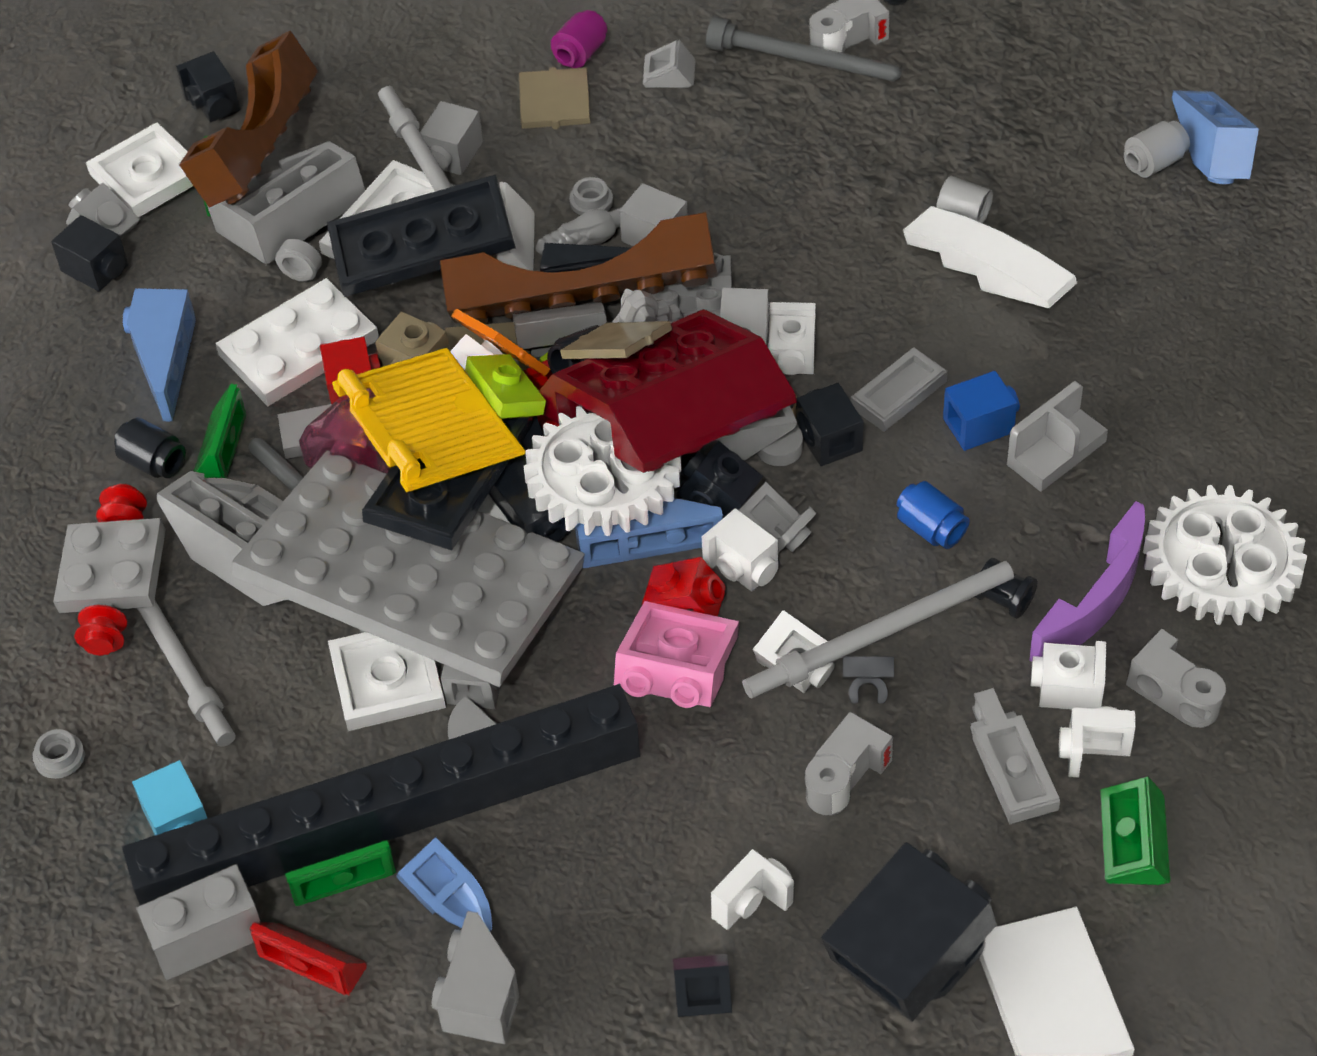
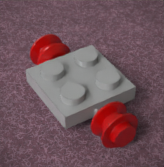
M128 484L110 486L100 493L99 502L101 507H99L96 513L98 522L68 524L53 600L59 613L79 612L78 622L81 626L75 631V641L88 653L98 656L108 655L119 650L124 645V636L121 632L127 627V618L118 609L154 607L166 529L161 518L144 519L142 512L147 507V499L143 493Z

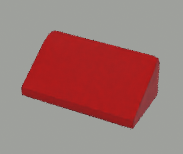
M253 922L249 928L259 957L343 995H350L367 968V962L283 924L276 922Z

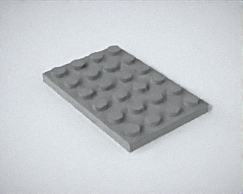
M327 450L232 560V577L500 687L582 569L585 553L533 532L527 534L523 528L480 511L476 512L452 551L363 522L362 509L380 485L386 473Z

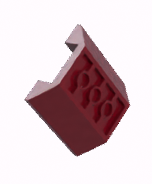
M705 309L670 323L671 331L655 340L654 344L645 346L627 358L586 359L558 371L550 376L539 391L546 400L543 415L558 424L559 413H563L571 419L575 418L577 406H581L586 413L591 411L609 421L615 457L643 473L658 470L666 462L684 454L697 452L705 444L723 436L733 435L739 432L742 427L757 420L776 415L779 410L796 403V394L761 336Z

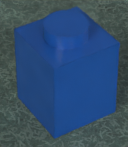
M996 371L945 388L943 419L964 451L1007 436L1015 426L1016 412L1020 409L1018 396L1010 385L1006 386Z

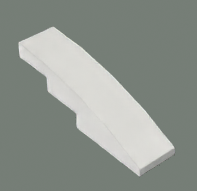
M931 206L903 229L908 245L939 252L944 267L976 275L982 291L1050 308L1077 284L1075 275L1037 250L999 230L963 215Z

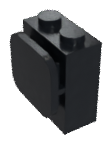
M905 842L821 936V939L832 961L913 1022L931 1000L939 999L948 994L984 951L985 938L997 924L990 905L992 899L980 885L970 879H967L964 883L949 873V866L936 853L929 849H925L921 853L908 842Z

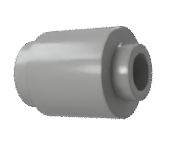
M1161 121L1134 135L1125 142L1124 161L1132 172L1144 178L1150 177L1183 158L1184 153L1190 147L1188 133L1176 121Z

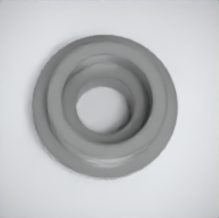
M583 178L574 185L570 193V206L578 215L594 209L608 211L613 204L612 191L600 178Z
M54 729L44 733L37 740L33 751V762L37 771L45 777L54 779L63 778L74 773L81 766L85 757L84 747L80 739L62 729ZM60 754H65L60 758L54 759L56 756Z

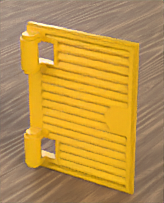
M448 348L360 374H355L353 370L343 369L338 374V380L332 382L333 389L339 397L347 395L350 398V413L388 467L398 466L400 469V484L406 492L525 455L524 448L497 415ZM370 388L376 397L369 398L367 389ZM420 458L427 468L420 470V463L417 459Z

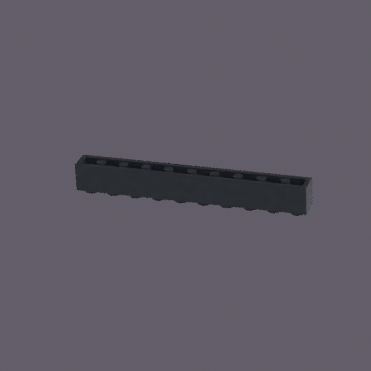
M620 684L124 845L122 850L133 890L141 906L236 864L247 887L284 876L285 873L386 840L389 841L640 757L638 726Z

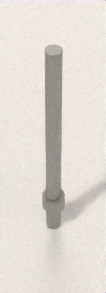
M392 86L383 87L378 92V96L390 115L389 123L397 137L405 140L434 191L452 187L419 132L420 124L412 110L404 107Z
M1003 561L806 652L799 654L797 651H793L776 659L775 666L744 679V690L748 697L752 699L783 684L791 687L808 679V673L1012 580L1014 578L1012 567L1007 561Z
M154 600V607L137 608L189 696L188 706L196 719L206 724L218 746L224 747L231 744L236 736L222 713L223 703L212 687L205 685L157 602Z

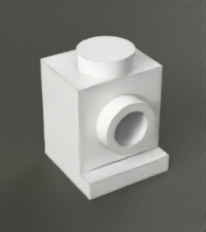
M770 302L768 349L783 374H814L815 303Z
M735 508L702 536L703 560L711 569L717 565L720 572L727 579L734 582L738 581L752 592L758 586L768 584L778 570V539Z
M783 610L753 648L759 664L771 668L776 665V659L793 651L803 653L828 641ZM828 663L809 672L808 679L793 686L802 693H805L811 684L816 688H820L831 675L835 663Z
M1096 641L1095 647L1044 643L1042 657L1033 656L1031 668V686L1040 687L1039 707L1071 710L1072 707L1092 709L1101 707L1105 687L1106 642Z

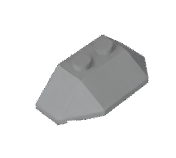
M189 471L157 493L158 504L193 561L262 606L287 600L231 576L232 560L283 502L282 500L255 484L227 478H205L204 473Z

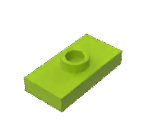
M510 354L467 356L465 372L501 419L540 416L544 414L546 400Z

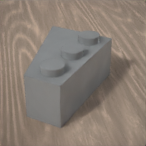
M328 141L279 160L281 168L252 178L248 184L249 192L240 200L232 204L223 201L210 208L208 207L216 232L264 264H269L275 260V256L284 241L288 239L303 241L314 235L318 230L326 226L327 222L333 221L344 214L363 194L365 188L354 155Z

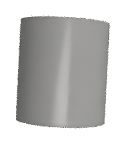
M949 176L941 188L936 208L966 216L983 224L992 204L993 191L960 178Z

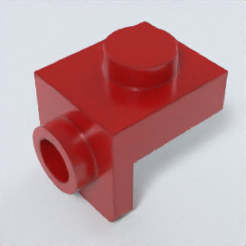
M702 557L653 566L642 605L644 601L684 610L693 609L694 612L718 617L726 586Z

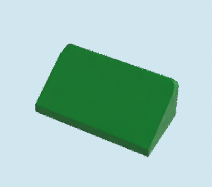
M230 384L211 414L194 468V472L204 473L205 478L228 477L246 418L241 391L237 384Z
M1148 776L1100 789L1105 880L1109 884L1162 885L1170 883L1166 811L1163 792Z
M386 840L285 873L295 906H301L392 876L396 871L390 847Z

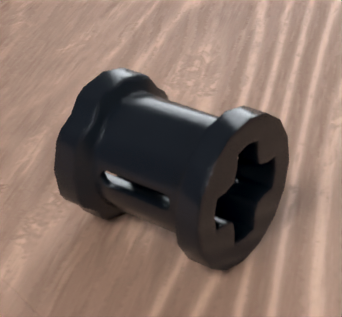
M990 558L981 571L1001 563L1000 560ZM1014 574L1012 580L975 596V598L983 600L986 597L1009 609V615L1017 619L1029 607L1035 595L1038 581L1031 576H1027L1024 579Z

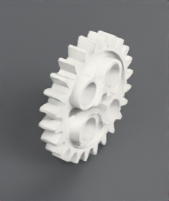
M581 406L576 407V417L572 419L563 413H559L558 427L549 423L543 424L544 436L533 435V449H528L525 452V483H527L529 498H535L536 510L538 512L548 510L549 522L551 523L565 517L567 531H571L578 523L584 524L585 535L588 536L593 532L595 526H602L604 534L610 536L612 526L617 524L626 533L630 532V521L636 519L643 525H647L648 511L662 515L663 501L673 502L674 488L680 487L681 456L664 463L658 470L643 473L615 457L610 422L595 413L587 414Z
M1208 485L1206 495L1200 497L1191 488L1188 489L1186 502L1173 496L1171 497L1169 509L1159 507L1156 520H1150L1143 553L1146 554L1144 569L1152 571L1150 580L1152 586L1163 585L1161 596L1163 600L1177 596L1179 598L1177 611L1181 612L1189 606H1193L1196 608V620L1200 621L1207 612L1214 613L1216 625H1221L1225 615H1232L1235 623L1242 625L1244 613H1249L1259 622L1262 621L1265 608L1277 614L1281 601L1291 602L1295 588H1300L1307 555L1303 554L1305 539L1296 537L1299 525L1297 523L1284 524L1287 513L1285 509L1270 512V498L1267 497L1258 504L1253 502V490L1248 489L1242 497H1236L1233 486L1228 485L1224 495H1217L1214 487ZM1216 522H1218L1221 525L1223 533L1222 545H1218L1220 538V529L1219 526H1217ZM1227 563H1231L1228 577L1231 580L1232 586L1228 584L1226 577Z

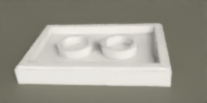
M1077 907L995 927L985 938V948L979 958L1016 1056H1133L1134 1046Z

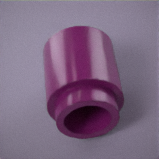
M591 10L574 14L551 39V49L557 61L570 68L582 67L605 42L607 33L605 20L598 13Z

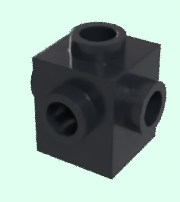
M718 440L706 455L699 450L688 461L681 471L688 478L676 493L687 501L721 507L724 518L735 508L739 510L763 476L742 460L738 454L731 451Z

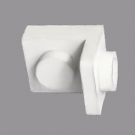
M752 849L711 892L712 919L729 930L740 917L743 919L750 917L760 905L763 896L786 911L793 904L794 881L790 872L779 861L773 858L765 859Z

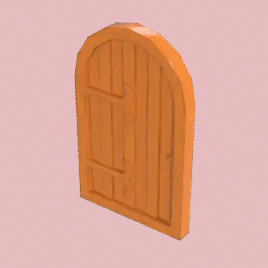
M455 309L451 315L453 319L483 340L491 342L502 352L510 354L512 358L544 376L549 372V367L494 329L458 309Z

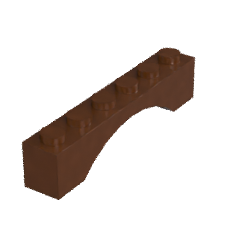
M291 30L258 46L247 62L248 106L241 129L237 130L226 127L193 143L179 164L209 208L223 201L232 204L249 192L248 184L251 179L261 172V163L264 158L274 151L275 146L273 144L287 130L286 123L289 118L298 112V103L311 91L310 84L318 70Z
M706 212L661 220L644 239L627 252L603 264L578 271L550 273L525 270L503 263L484 252L440 260L447 312L450 317L455 309H458L483 324L487 323L490 317L505 315L506 318L513 319L512 314L532 312L534 309L545 307L555 309L576 306V302L593 299L596 303L612 302L619 299L620 294H623L625 289L632 291L642 290L650 294L662 292L664 286L682 283L684 287H696L708 283L709 278L718 277ZM452 318V320L454 321L455 324L459 323V322H457L455 319Z

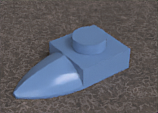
M436 837L397 873L396 878L432 915L437 913L447 922L462 928L467 911L476 912L480 915L489 931L492 930L491 911L482 887L464 865Z

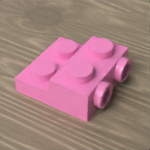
M644 601L616 652L614 685L620 684L626 693L634 697L652 694L670 698L676 705L683 708H691L695 705L711 708L724 680L725 663L738 638L739 621Z

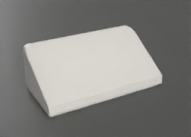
M500 182L499 187L516 248L497 253V260L533 271L534 211L506 182Z

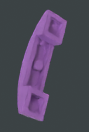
M1135 501L1111 532L1106 560L1110 565L1081 603L1075 607L1059 598L1035 628L1032 634L1029 661L1032 662L1033 656L1042 657L1044 643L1083 644L1101 629L1119 608L1131 587L1137 570L1145 523V508L1143 504Z

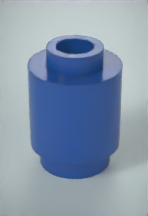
M922 481L917 485L910 484L903 490L897 500L896 505L899 508L897 513L898 520L933 546L941 545L945 549L952 548L963 537L969 526L970 519L963 514V507L928 481Z

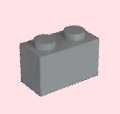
M237 864L136 907L166 981L254 943L249 928L253 922H261Z

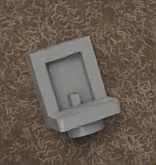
M103 182L92 192L88 188L83 189L71 200L68 205L71 211L66 224L70 225L78 216L82 215L119 234L122 239L137 226L140 219Z
M767 482L738 510L778 539V553L785 546L793 552L811 534L812 531L805 525L816 515V512L811 507L807 508L800 515Z

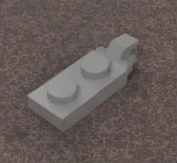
M994 688L974 693L975 706H972V710L977 722L971 723L972 740L1009 824L1058 811L1060 805L1058 793L1023 716H1017L1014 711L1004 713Z

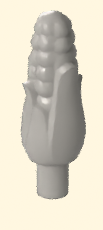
M621 208L611 212L604 209L590 210L568 223H563L557 230L544 235L543 238L537 241V252L542 256L544 243L596 246L604 243L614 235L615 228L620 227L619 210Z

